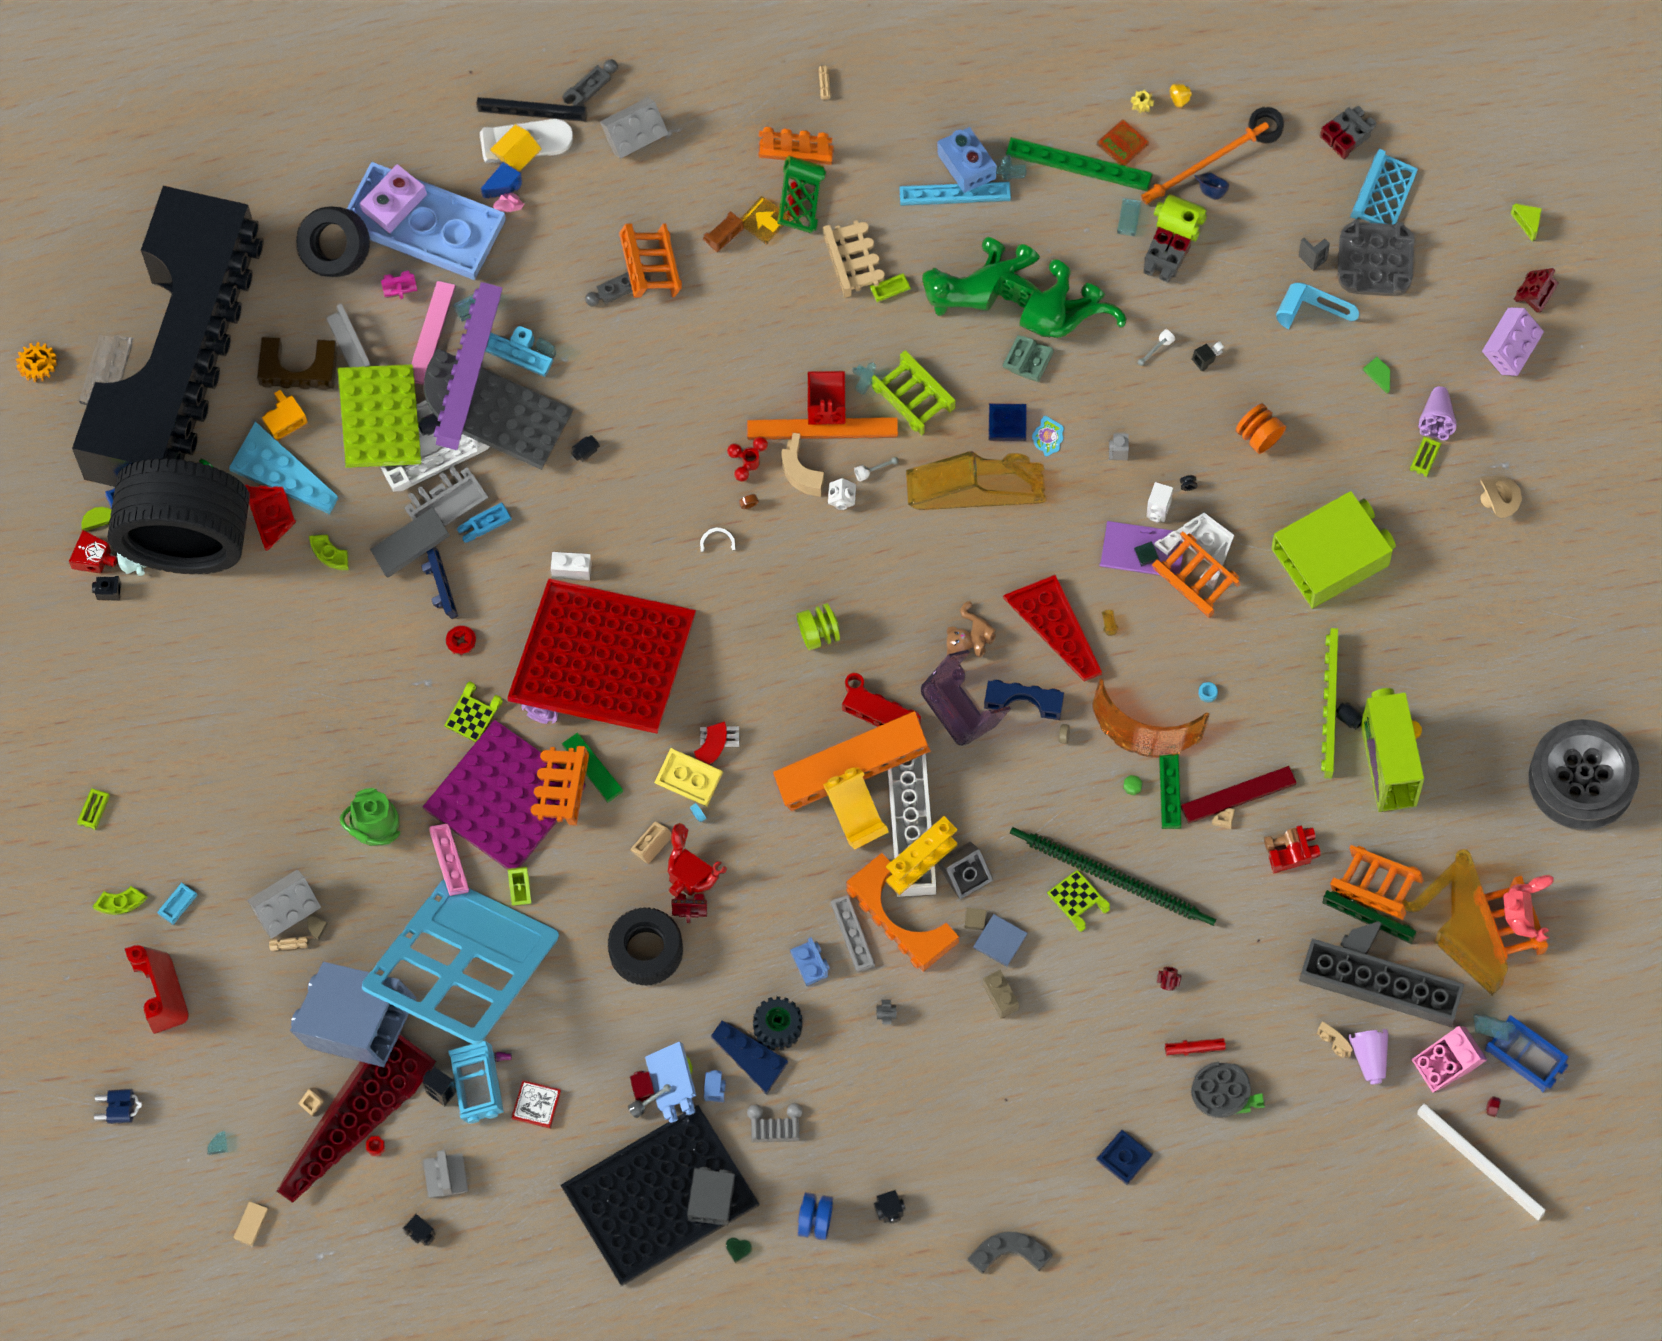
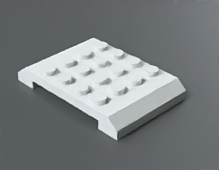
M426 400L416 405L418 422L421 421V418L433 413ZM419 430L421 464L379 467L392 491H403L486 451L490 446L462 434L458 450L435 445L437 437H433L434 434L423 436Z

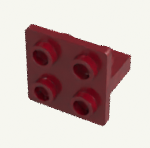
M1548 268L1530 271L1526 275L1522 286L1518 288L1514 300L1516 302L1525 301L1535 312H1542L1559 284L1552 277L1556 270Z

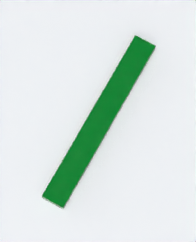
M1012 137L1006 151V156L1143 191H1148L1153 175L1151 172Z

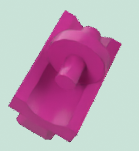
M409 270L403 271L400 277L394 278L391 274L384 275L383 280H381L384 297L399 295L400 299H404V293L417 291L414 274H411Z

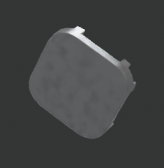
M1360 219L1352 220L1351 223L1342 229L1339 239L1338 281L1341 287L1349 293L1363 295L1398 296L1405 293L1409 289L1413 278L1414 233H1411L1410 229L1401 222L1381 224L1359 222Z

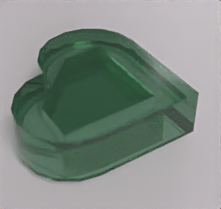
M729 1238L726 1242V1250L734 1263L747 1257L752 1251L751 1243L747 1240L740 1241L737 1238Z

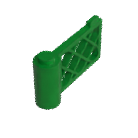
M788 156L783 166L784 180L777 224L812 233L813 230H817L818 219H815L819 187L820 181H823L825 178L826 170H824L823 165ZM789 179L795 180L798 187L792 189L788 183ZM804 185H813L814 192L809 194ZM799 188L806 196L801 200H799V198L794 192ZM791 194L796 202L791 206L786 200V196ZM806 199H808V201L812 205L811 209L808 211L801 203ZM796 205H798L801 211L803 212V214L798 217L792 209ZM786 211L793 217L792 221L783 219ZM805 216L809 221V227L804 226L799 219Z

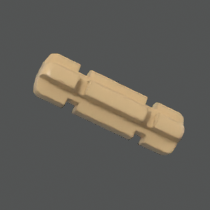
M825 65L819 67L820 92L822 100H829L831 98L829 68Z
M305 936L298 939L293 937L281 938L279 941L277 939L269 940L271 951H277L279 948L281 950L297 949V947H308V939Z

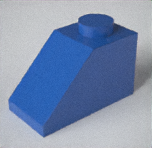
M503 162L481 187L482 197L485 199L500 197L503 194L517 191L522 185L521 173Z

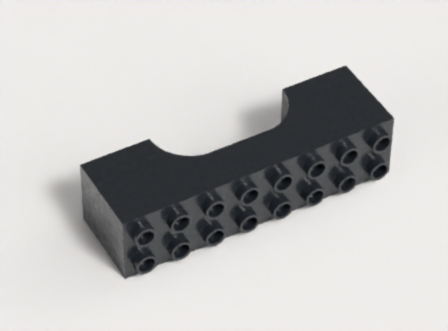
M163 185L141 247V253L151 283L166 289L172 295L150 359L145 366L127 379L110 383H94L72 447L84 480L115 487L118 473L129 464L149 459L184 460L185 454H194L198 442V434L193 433L196 422H204L208 414L209 401L204 399L207 389H215L220 377V368L215 367L218 356H226L228 354L231 335L226 333L229 324H237L241 316L242 303L237 301L240 291H248L252 283L253 271L248 269L251 258L259 259L263 250V238L257 237L259 222L252 219L248 204Z

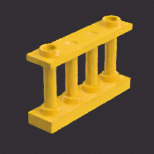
M943 816L886 866L892 873L886 879V882L900 896L957 846V842L951 836L958 829Z

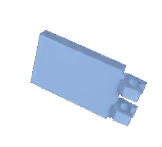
M679 1041L646 1056L645 1059L654 1094L662 1090L666 1084L671 1086L669 1092H664L656 1098L658 1109L663 1111L664 1118L666 1120L669 1119L670 1123L677 1121L678 1118L674 1106L679 1103L682 1111L686 1112L687 1115L695 1113L691 1098L696 1096L683 1044Z

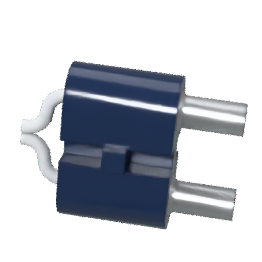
M133 1089L108 1090L107 1094L95 1095L96 1102L107 1101L108 1107H106V1113L94 1114V1120H107L108 1124L131 1123L138 1109L142 1108V1102L138 1101V1097L134 1095ZM134 1098L136 1104H138V1106L135 1108V1111L132 1109V1107L134 1106Z

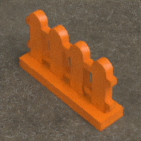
M764 127L763 131L759 130V137H762L759 142V158L786 160L788 156H792L813 163L832 165L834 145H829L832 144V138L827 133L820 132L818 136H811L808 131L792 134L790 129L774 132L773 128Z
M577 746L576 752L574 748H569V751H556L555 747H550V750H544L540 754L542 761L547 763V768H540L537 771V776L540 780L544 781V785L537 786L534 789L535 796L541 799L540 804L532 805L531 813L538 817L537 819L543 821L544 817L557 818L558 822L566 819L569 825L577 826L589 752L585 746ZM553 763L566 764V769H554ZM550 781L563 782V786L551 787ZM547 799L560 800L559 805L546 804Z

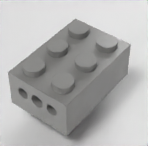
M649 97L600 121L613 153L619 158L668 134L655 101Z
M298 869L247 900L263 929L271 939L321 908L306 879Z

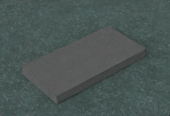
M432 507L370 550L385 576L389 578L450 537V534L436 510Z

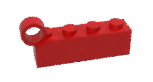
M851 673L845 679V689L848 693L842 702V711L876 727L915 711L902 708V705L897 702L887 701L880 694L868 692L864 687L863 677L858 673ZM852 680H858L861 683L857 688H852L848 684ZM916 712V715L919 718L921 725V716L918 712Z

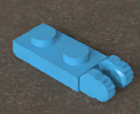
M500 503L459 525L457 531L461 534L473 527V531L462 537L464 543H468L477 536L480 537L512 519L504 504Z

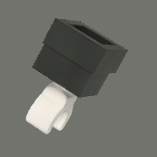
M1221 342L1216 343L1211 348L1207 344L1200 346L1194 350L1192 361L1201 371H1204L1208 368V365L1214 362L1216 356L1223 353L1222 349L1224 346Z

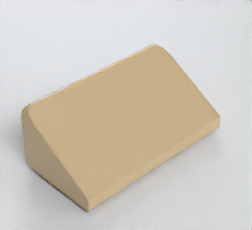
M654 822L630 850L649 864L670 841L671 832L667 827Z

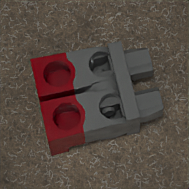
M1356 106L1353 109L1348 107L1344 112L1321 127L1320 137L1330 147L1333 146V150L1343 160L1357 146L1369 139L1371 132L1376 127V121L1369 117L1365 121L1361 119L1364 116V111L1360 106Z
M1158 227L1145 256L1143 273L1153 276L1155 270L1161 272L1159 279L1168 283L1172 276H1176L1186 253H1188L1191 247V239L1179 234H1175L1173 238L1174 232Z

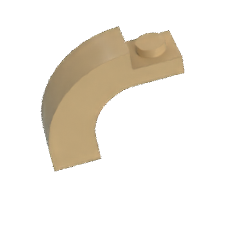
M793 433L792 439H788L787 449H782L784 474L791 485L797 490L808 495L821 497L824 472L809 470L800 464L798 460L801 443L800 434Z

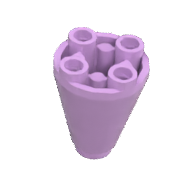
M1439 386L1435 387L1429 396L1419 419L1420 434L1423 436L1447 440L1455 432L1457 423L1448 390L1445 387Z

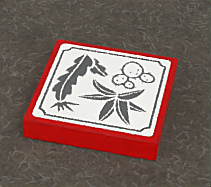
M522 1080L512 1119L550 1129L561 1090Z

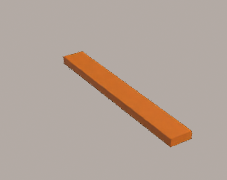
M897 417L846 418V424L808 425V419L747 420V439L754 440L757 437H764L765 439H792L793 433L800 434V439L898 437Z

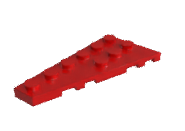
M1056 575L1003 595V599L1084 682L1102 675L1100 666Z

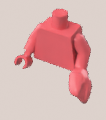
M1539 876L1528 884H1516L1511 887L1509 893L1504 894L1506 921L1517 935L1530 938L1535 936L1538 942L1549 938L1544 935L1549 932L1548 928L1544 927L1538 931L1534 928L1531 893L1550 886L1554 880L1553 876Z

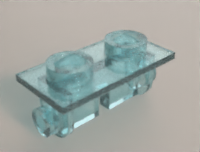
M1474 1014L1475 1032L1509 1041L1508 1034L1515 1030V1025L1512 1022L1498 1021V1019L1488 1017L1485 1014Z

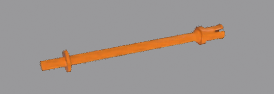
M1267 122L1252 130L1247 127L1246 134L1164 184H1155L1154 188L1140 195L1142 200L1148 205L1158 197H1164L1166 190L1248 140L1256 142L1255 136L1269 128Z

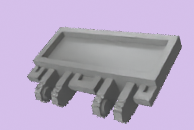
M452 466L449 470L457 481L455 485L451 484L446 474L441 473L440 478L443 483L429 491L433 499H430L423 487H419L418 492L426 503L421 506L416 496L410 493L408 497L413 505L410 503L404 509L413 521L433 507L444 526L487 500L488 496L467 467L460 471L464 477L462 479Z

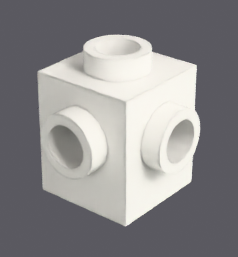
M843 478L829 483L828 504L838 510H845L855 505L856 484Z

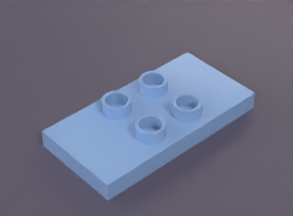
M371 162L347 209L355 212L364 221L368 228L369 240L475 280L506 221L505 213L418 180L425 186L427 195L389 234L363 213L360 202L392 170Z

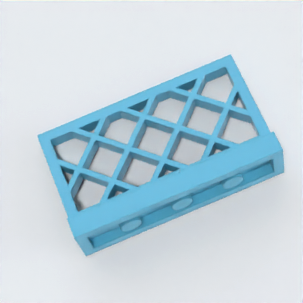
M1379 148L1350 217L1356 220L1359 217L1370 223L1387 224L1383 221L1382 216L1389 214L1392 219L1391 224H1396L1418 169L1386 155V151ZM1385 161L1393 164L1394 170L1387 172L1384 166ZM1407 170L1412 172L1411 177L1404 179L1400 171ZM1397 173L1400 181L1392 183L1389 175ZM1385 176L1388 185L1381 187L1378 178ZM1402 184L1405 191L1397 194L1394 186ZM1390 188L1394 196L1386 198L1383 190ZM1379 192L1382 200L1374 202L1371 195ZM1396 199L1398 208L1391 210L1388 201ZM1384 203L1387 211L1379 213L1376 205ZM1373 207L1376 215L1369 216L1364 214L1367 208Z

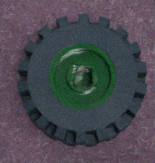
M776 996V1000L770 997L768 1002H765V1000L761 1002V1006L756 1008V1013H754L753 1017L755 1037L757 1036L759 1043L763 1042V1046L766 1048L771 1046V1050L774 1051L775 1047H779V1051L784 1050L785 1046L788 1049L792 1043L795 1044L798 1041V1037L800 1038L803 1017L800 1014V1008H796V1003L793 1001L789 1003V999L786 997L784 1000H781V996Z

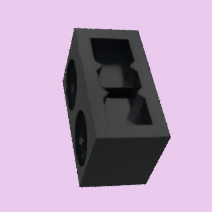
M436 1067L431 1071L428 1070L423 1076L422 1083L426 1094L445 1107L456 1093L454 1080Z

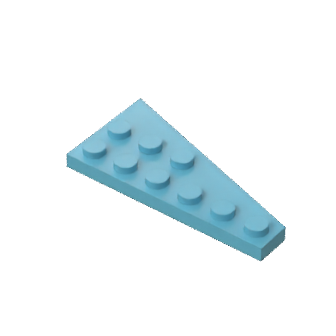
M257 422L254 423L232 461L229 470L263 486L283 487L287 496L330 514L338 500V496Z

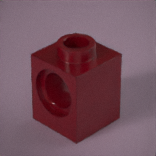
M637 1071L630 1076L635 1101L644 1102L655 1095L649 1071Z

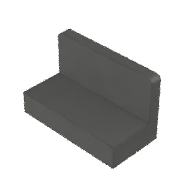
M1303 238L1300 242L1298 256L1314 271L1327 261L1330 243L1323 239L1313 247Z

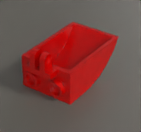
M808 371V425L846 424L845 371Z

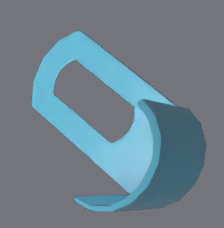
M1298 282L1290 285L1276 313L1278 322L1287 329L1290 328L1302 301L1349 321L1357 320L1359 317V310L1355 305L1312 286ZM1322 297L1348 308L1350 314L1347 315L1318 302L1317 298Z

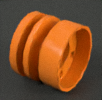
M1263 403L1252 408L1241 419L1235 430L1240 436L1242 435L1245 441L1250 440L1249 445L1258 454H1262L1270 449L1286 430V425L1277 417L1271 418L1273 413L1267 410Z

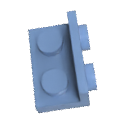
M812 937L808 939L807 943L790 950L806 986L828 977L827 970L830 969L826 959L821 958L819 954L821 953V948L818 942L813 941Z

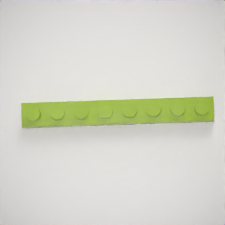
M1330 628V633L1325 638V646H1329V652H1325V664H1328V670L1324 671V682H1327V688H1324L1323 699L1327 700V706H1323V717H1326V724L1322 726V735H1326L1325 742H1322L1321 753H1325V760H1321V771H1324V778L1332 779L1334 770L1338 628Z

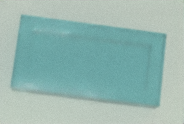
M1123 198L1117 234L1135 236L1141 201Z

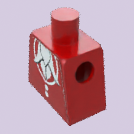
M82 530L69 559V564L74 570L102 573L105 565L115 567L118 560L117 556L110 554L111 548L107 542Z

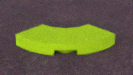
M328 534L309 536L311 548L315 556L322 563L334 569L349 570L347 550L334 547L329 541Z
M130 886L126 891L119 894H110L104 891L92 907L104 914H124L141 906L148 897Z

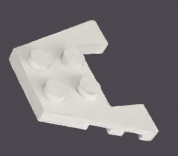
M1202 513L1184 524L1183 527L1169 533L1163 539H1159L1154 545L1168 556L1179 542L1182 543L1184 541L1180 534L1182 532L1185 534L1190 533L1197 539L1196 543L1223 566L1234 535L1207 514ZM1191 546L1188 547V548L1191 549L1193 552H1195L1196 554H1198V552L1195 551ZM1210 565L1205 570V572L1200 576V578L1210 569L1212 565ZM1219 571L1206 583L1212 590L1215 588L1219 578Z

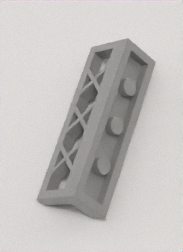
M337 305L338 313L330 315L326 319L348 366H371L343 305Z

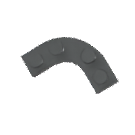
M1002 1232L986 1239L968 1257L967 1261L983 1274L997 1258L1011 1253L1021 1256L1040 1271L1052 1258V1254L1028 1235L1019 1232Z

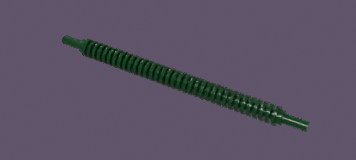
M1014 827L1010 831L1011 835L1027 841L1026 843L1030 845L1029 847H1034L1035 850L1039 848L1040 852L1044 850L1043 853H1048V856L1053 854L1055 859L1058 856L1057 860L1060 861L1062 859L1064 863L1067 860L1066 864L1068 865L1072 862L1071 866L1074 867L1076 865L1077 869L1081 866V871H1084L1086 868L1085 872L1089 873L1090 871V875H1093L1095 872L1094 877L1099 876L1101 880L1104 877L1105 882L1109 879L1108 883L1111 884L1113 882L1114 886L1118 883V887H1122L1123 890L1127 888V892L1132 890V894H1135L1137 891L1136 896L1139 897L1142 894L1141 898L1144 899L1146 896L1145 900L1147 901L1151 898L1150 902L1153 903L1155 901L1156 905L1160 902V907H1163L1165 904L1164 908L1168 909L1169 907V911H1172L1174 908V913H1177L1179 910L1178 915L1180 916L1184 913L1183 917L1186 918L1188 915L1187 919L1189 920L1191 918L1194 920L1198 919L1212 926L1216 923L1217 919L1199 912L1200 909L1196 908V905H1193L1191 908V903H1188L1186 906L1187 901H1184L1182 904V899H1179L1177 902L1178 897L1175 896L1172 899L1173 895L1170 894L1168 897L1169 893L1167 892L1163 895L1164 891L1161 890L1159 892L1158 888L1154 891V886L1150 887L1149 884L1145 886L1143 881L1140 884L1141 880L1135 882L1136 878L1134 877L1130 880L1131 876L1128 875L1126 878L1127 874L1125 873L1121 876L1122 872L1119 871L1117 873L1116 869L1112 872V867L1108 868L1107 865L1103 867L1101 862L1098 865L1099 861L1094 862L1092 858L1089 861L1088 856L1084 859L1085 855L1082 854L1080 856L1079 852L1075 855L1076 851H1071L1070 848L1066 850V846L1061 848L1062 845H1057L1055 841L1052 844V840L1049 839L1047 842L1048 838L1046 837L1043 839V836L1040 835L1038 838L1039 834L1037 833L1028 834Z

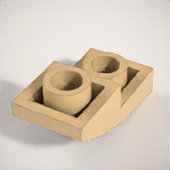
M1321 1022L1317 1032L1320 1038L1327 1042H1333L1331 1050L1336 1055L1350 1058L1352 1047L1347 1040L1334 1028Z

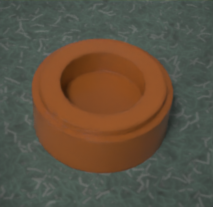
M756 494L745 496L739 500L742 509L752 508L759 502Z

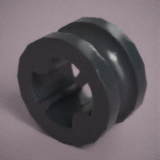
M1187 475L1180 478L1181 489L1183 491L1196 489L1198 487L1196 476Z

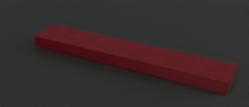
M1286 766L1181 805L1188 824L1220 813L1225 809L1234 808L1292 787L1297 782L1290 767Z

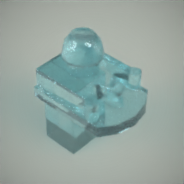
M1006 155L1003 157L1002 164L996 166V174H1002L1003 180L1025 178L1027 174L1026 165H1012L1011 156Z
M869 363L867 368L858 365L857 368L853 367L852 369L853 373L861 377L855 389L862 395H865L872 384V376L875 375L873 371L876 369L875 363Z

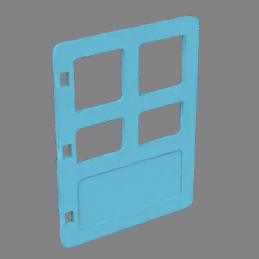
M442 880L432 895L428 897L410 920L403 932L399 934L381 957L374 969L363 980L362 989L469 1043L480 1044L557 942L559 933L555 929L472 889H469V892L465 894L449 896L445 880ZM437 895L442 897L439 902L434 900ZM408 932L414 934L411 939L405 937ZM421 933H427L461 951L450 965H444L410 947ZM473 958H479L513 976L503 990L499 991L463 974V971ZM399 961H407L439 977V980L422 1002H417L382 984ZM379 969L384 971L382 976L376 974ZM454 985L492 1003L473 1028L435 1010Z

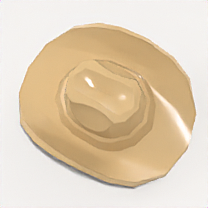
M1501 475L1480 478V483L1485 490L1481 494V502L1486 508L1492 507L1493 512L1499 518L1511 516L1518 510L1522 497L1521 490L1514 480Z

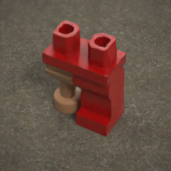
M1302 825L1296 826V828L1288 829L1285 835L1275 839L1272 836L1264 837L1273 874L1304 864H1311V859L1321 855L1318 844L1309 847L1307 841L1316 839L1313 827L1303 829ZM1286 845L1287 848L1279 851L1275 850L1276 846Z

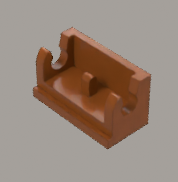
M730 211L727 218L710 233L706 232L704 234L703 240L712 249L719 252L743 230V220Z

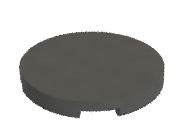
M1214 1062L1204 1066L1194 1077L1191 1088L1194 1104L1202 1113L1215 1118L1232 1116L1241 1111L1249 1101L1251 1095L1249 1077L1236 1064Z

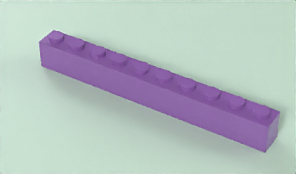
M481 282L479 289L475 288L473 299L476 301L475 304L471 303L469 314H471V318L466 319L464 329L467 332L462 334L460 344L463 346L462 349H458L456 360L459 361L457 365H453L451 375H454L453 380L449 379L447 390L450 392L449 395L444 396L442 406H445V410L440 411L438 421L441 424L435 428L433 436L437 437L435 445L458 450L501 298L502 287Z

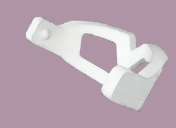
M722 528L708 530L700 540V550L704 552L703 543L707 536L715 531H720L729 536L732 541L731 548L735 550V539L730 532Z

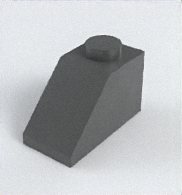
M1375 922L1352 929L1349 936L1345 934L1340 945L1343 948L1367 955L1380 930L1381 923Z

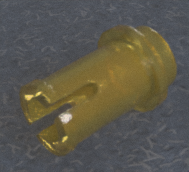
M1105 610L1102 612L1105 626L1103 631L1106 635L1112 636L1117 634L1119 628L1115 623L1114 611Z

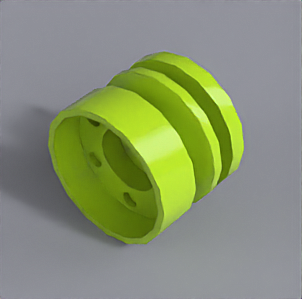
M828 603L822 605L823 613L819 606L815 607L816 616L814 617L809 609L796 613L799 629L808 651L821 647L822 637L827 644H831L830 635L834 642L840 641L838 621Z

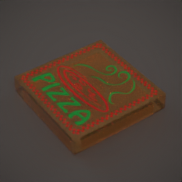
M1122 119L1097 141V145L1119 165L1126 166L1149 145V141Z

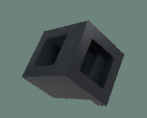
M119 576L96 577V582H92V593H95L97 600L120 601L122 583Z
M417 1214L403 1227L404 1233L407 1236L411 1233L410 1238L417 1244L421 1242L424 1246H429L435 1239L436 1233L434 1228Z

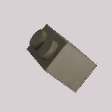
M1001 970L983 978V987L1001 1019L1018 1011L1019 1002Z

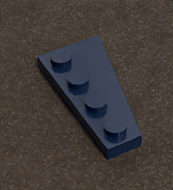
M723 1020L711 1035V1039L743 1069L766 1095L788 1064L786 1059Z

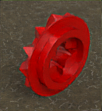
M456 626L446 635L447 648L453 654L463 655L464 653H470L475 648L476 635L467 626ZM462 637H464V641L466 643H461L458 646V641L456 639H461Z

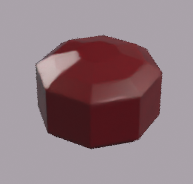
M1492 1096L1489 1099L1486 1107L1488 1116H1497L1501 1103L1500 1098Z

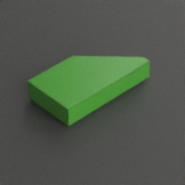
M1376 357L1363 368V371L1388 394L1390 391V368Z

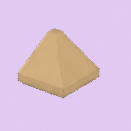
M313 1087L308 1089L298 1104L311 1116H314L324 1100L319 1091Z

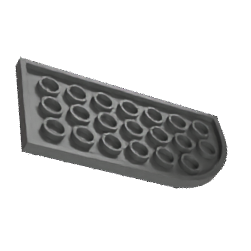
M439 348L436 349L424 377L425 398L431 411L437 418H439L440 411L445 410V406H442L444 396L449 395L450 391L447 390L449 379L453 380L454 375H451L452 368L459 361L456 360V356ZM481 368L462 434L542 470L572 415L573 409Z

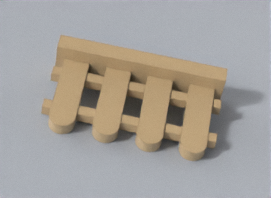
M858 220L853 221V225L840 228V225L835 226V230H832L830 225L823 226V235L844 298L851 297V290L856 289L857 292L861 291L860 287L874 284V286H879V282L885 278L882 270H874L873 267L878 265L879 256L868 253V250L874 247V241L871 238H863V235L868 232V224L865 222L858 223ZM858 236V241L845 243L846 239ZM863 252L864 256L851 260L850 255ZM845 257L846 261L842 262L841 258ZM869 269V272L856 276L855 271Z

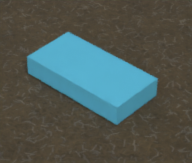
M181 882L157 913L174 925L198 895Z

